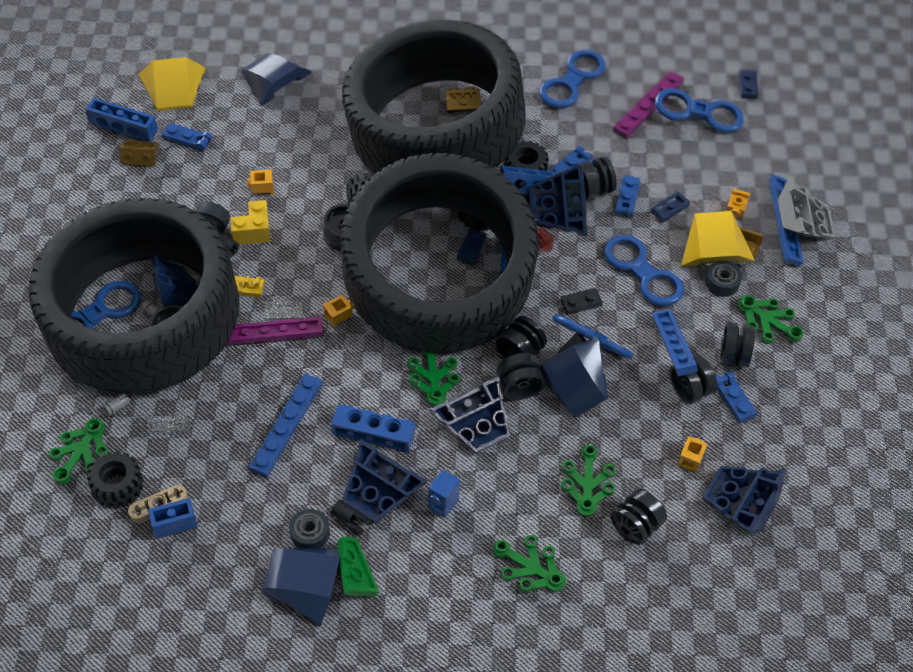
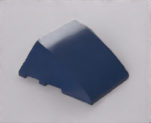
M267 53L243 68L241 73L249 86H251L254 95L257 96L260 105L263 106L274 98L276 91L294 79L302 80L311 74L312 71L281 56Z
M582 164L529 186L530 207L536 223L588 235L585 179Z
M157 256L152 258L153 280L162 305L184 307L198 289L195 285L197 281L184 267Z
M600 337L574 344L544 362L540 367L547 387L574 417L582 415L608 399L606 377L603 374L602 368L603 355H601L599 345L601 343Z
M499 376L482 383L481 386L451 401H445L430 409L475 454L511 436L507 414L504 409Z
M360 439L358 453L354 459L352 473L349 476L342 500L377 523L428 481Z
M720 466L705 491L703 499L750 534L763 530L779 501L786 469L766 471V468L747 470L746 467Z
M338 548L273 549L262 590L283 604L293 607L300 615H305L313 620L315 625L320 627L331 598L340 559Z

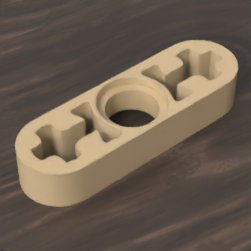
M175 485L133 503L128 509L130 519L134 523H143L150 520V515L146 508L147 505H149V508H154L153 503L157 500H162L164 502L163 505L169 504L166 497H169L170 503L187 499L186 489L181 485ZM176 493H179V495H181V497L177 499V497L175 496V494H176ZM140 510L141 515L138 516L136 514V511Z

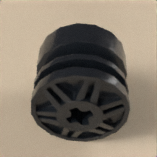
M606 156L592 159L591 163L585 161L575 164V166L582 164L586 200L597 197L599 193L605 195L616 190L615 170Z
M526 316L517 317L495 339L496 348L504 359L520 353L536 355L547 344V338L542 328Z
M637 488L625 498V502L619 504L611 512L610 518L621 536L627 541L640 546L647 541V538L652 536L653 531L658 530L666 522L667 514L663 505L656 497L644 489Z

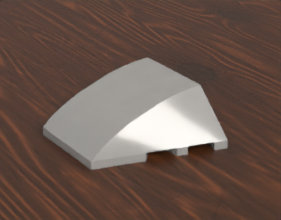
M789 176L778 198L783 228L812 238L834 239L835 232L830 209L815 196L813 198L809 196L806 187H800L795 183L796 178L794 176Z

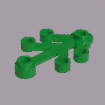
M745 295L739 299L738 308L745 312L747 325L755 326V333L758 329V323L755 322L754 314L760 318L763 330V343L771 344L773 342L774 334L771 332L770 324L785 333L790 342L797 343L801 341L804 334L801 327H788L776 319L783 318L786 321H792L795 316L793 309L777 310L779 301L775 298L755 300L753 296ZM767 307L770 311H764L760 308Z
M423 351V356L427 357L429 371L419 365V359L416 357L409 358L407 367L416 372L410 375L409 383L427 395L428 403L435 407L445 402L446 393L453 386L459 384L460 376L457 373H451L447 382L439 388V382L451 370L456 369L458 361L454 357L447 358L445 366L437 372L435 359L437 353ZM421 376L430 382L431 387L421 381Z
M91 418L86 422L85 427L61 434L60 439L67 446L52 448L49 452L53 461H60L63 455L72 452L73 454L65 466L54 470L53 478L57 484L66 485L71 480L70 473L82 455L86 463V473L89 474L88 468L93 466L92 462L94 461L89 447L93 438L97 446L95 450L97 457L99 458L102 455L99 454L102 450H105L103 456L107 455L109 451L104 445L101 436L105 431V425L102 420ZM84 436L81 441L73 443L75 438Z
M586 445L581 451V458L585 461L584 478L576 471L574 462L567 460L562 466V471L572 479H563L561 489L577 502V511L584 517L595 514L597 504L607 496H612L615 491V485L611 482H606L603 484L602 490L592 497V490L608 478L614 477L616 471L612 464H607L604 466L603 472L593 478V462L597 459L598 454L596 447L593 445ZM565 466H571L572 468L567 469ZM606 470H612V473H608ZM573 480L583 489V496L574 488ZM568 483V484H570L571 486H570V487H566V486H564V484ZM606 487H609V488H611L612 490H611V491H607L605 488H606Z
M534 535L526 536L524 541L530 560L512 550L509 543L505 540H498L494 543L493 554L499 559L508 557L524 567L514 570L511 567L503 568L501 577L504 581L510 582L515 578L537 575L542 579L532 581L529 578H523L520 581V590L524 593H529L531 590L546 587L552 592L564 589L566 577L563 573L557 571L554 560L555 549L552 546H545L542 551V557L547 562V571L540 565L536 549L537 538ZM532 540L534 544H528L527 541ZM498 546H505V549H499ZM551 551L552 555H547L545 552ZM510 572L512 575L507 577L504 573ZM557 578L559 582L555 583L552 579ZM528 583L530 587L525 588L522 585Z

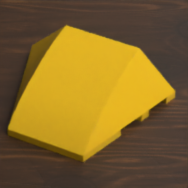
M187 57L151 61L138 75L157 111L192 108L198 86L202 82L201 78L205 74L206 68Z
M732 211L695 213L681 267L699 266L700 263L717 261L755 262Z

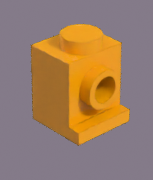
M272 169L250 171V178H247L248 189H252V194L269 192L270 195L274 194Z
M733 189L726 211H732L736 219L742 220L751 193Z
M343 295L323 304L324 316L333 328L337 327V324L353 317V304L350 300H346Z
M688 436L680 455L678 466L697 473L707 443L698 438Z

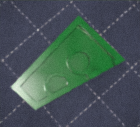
M351 537L340 538L337 543L344 595L375 597L380 592L358 539Z

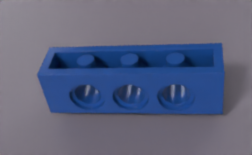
M94 97L85 108L88 122L92 125L147 142H151L158 132L156 118L150 114Z
M502 165L500 173L508 178L513 185L517 180H521V183L515 186L523 197H529V186L534 182L542 181L559 173Z
M338 404L331 422L333 435L357 441L362 439L366 443L407 453L410 451L415 436V422L408 419L394 418L388 414L382 415L373 413L370 410L357 409L350 405Z

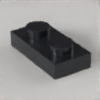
M596 288L561 296V303L567 315L601 307L603 303Z

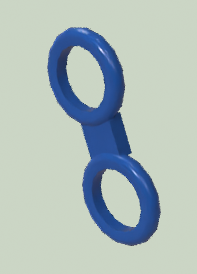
M580 50L571 54L567 60L569 71L564 77L549 79L540 87L539 96L541 100L550 107L561 109L576 103L579 97L578 87L584 79L591 80L597 78L606 69L603 57L591 50ZM586 57L594 59L599 67L591 72H583L574 66V62L579 58ZM552 86H564L571 91L572 95L567 100L556 101L551 99L546 91Z
M673 88L662 90L655 99L656 109L663 117L669 120L682 121L692 116L706 120L710 127L721 133L735 132L742 127L744 122L741 110L735 104L728 101L718 100L708 103L695 99L692 100L686 92ZM668 96H676L685 102L687 110L682 113H673L664 107L662 100ZM717 108L730 110L735 115L736 122L732 125H722L714 120L712 111Z
M618 235L611 238L605 244L604 257L607 262L617 269L630 270L641 282V294L647 301L658 306H670L682 298L684 286L681 279L670 271L656 270L646 261V247L642 241L633 236ZM628 243L637 248L639 257L631 262H622L612 255L611 250L617 244ZM656 278L668 279L675 285L676 293L668 298L657 297L649 291L648 283Z
M113 281L99 290L95 302L80 312L73 311L71 314L72 319L80 320L85 324V327L94 330L93 326L107 317L123 318L132 314L141 302V293L131 282ZM115 289H125L133 295L131 303L119 310L106 307L104 299L109 292Z
M557 314L552 316V320L555 323L588 339L600 337L601 343L599 345L627 359L633 357L631 351L607 340L608 337L563 316Z

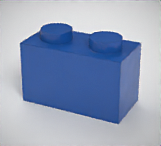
M442 469L428 487V507L434 514L442 515L446 518L459 501L460 479Z
M190 498L148 509L156 539L198 528Z

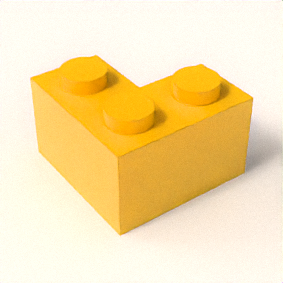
M266 200L248 202L249 216L231 217L232 237L239 245L270 242Z

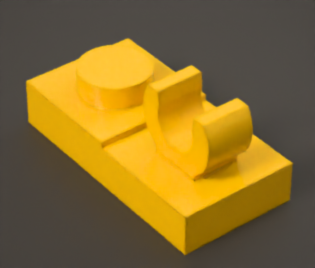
M235 276L240 296L262 297L265 284L264 279Z

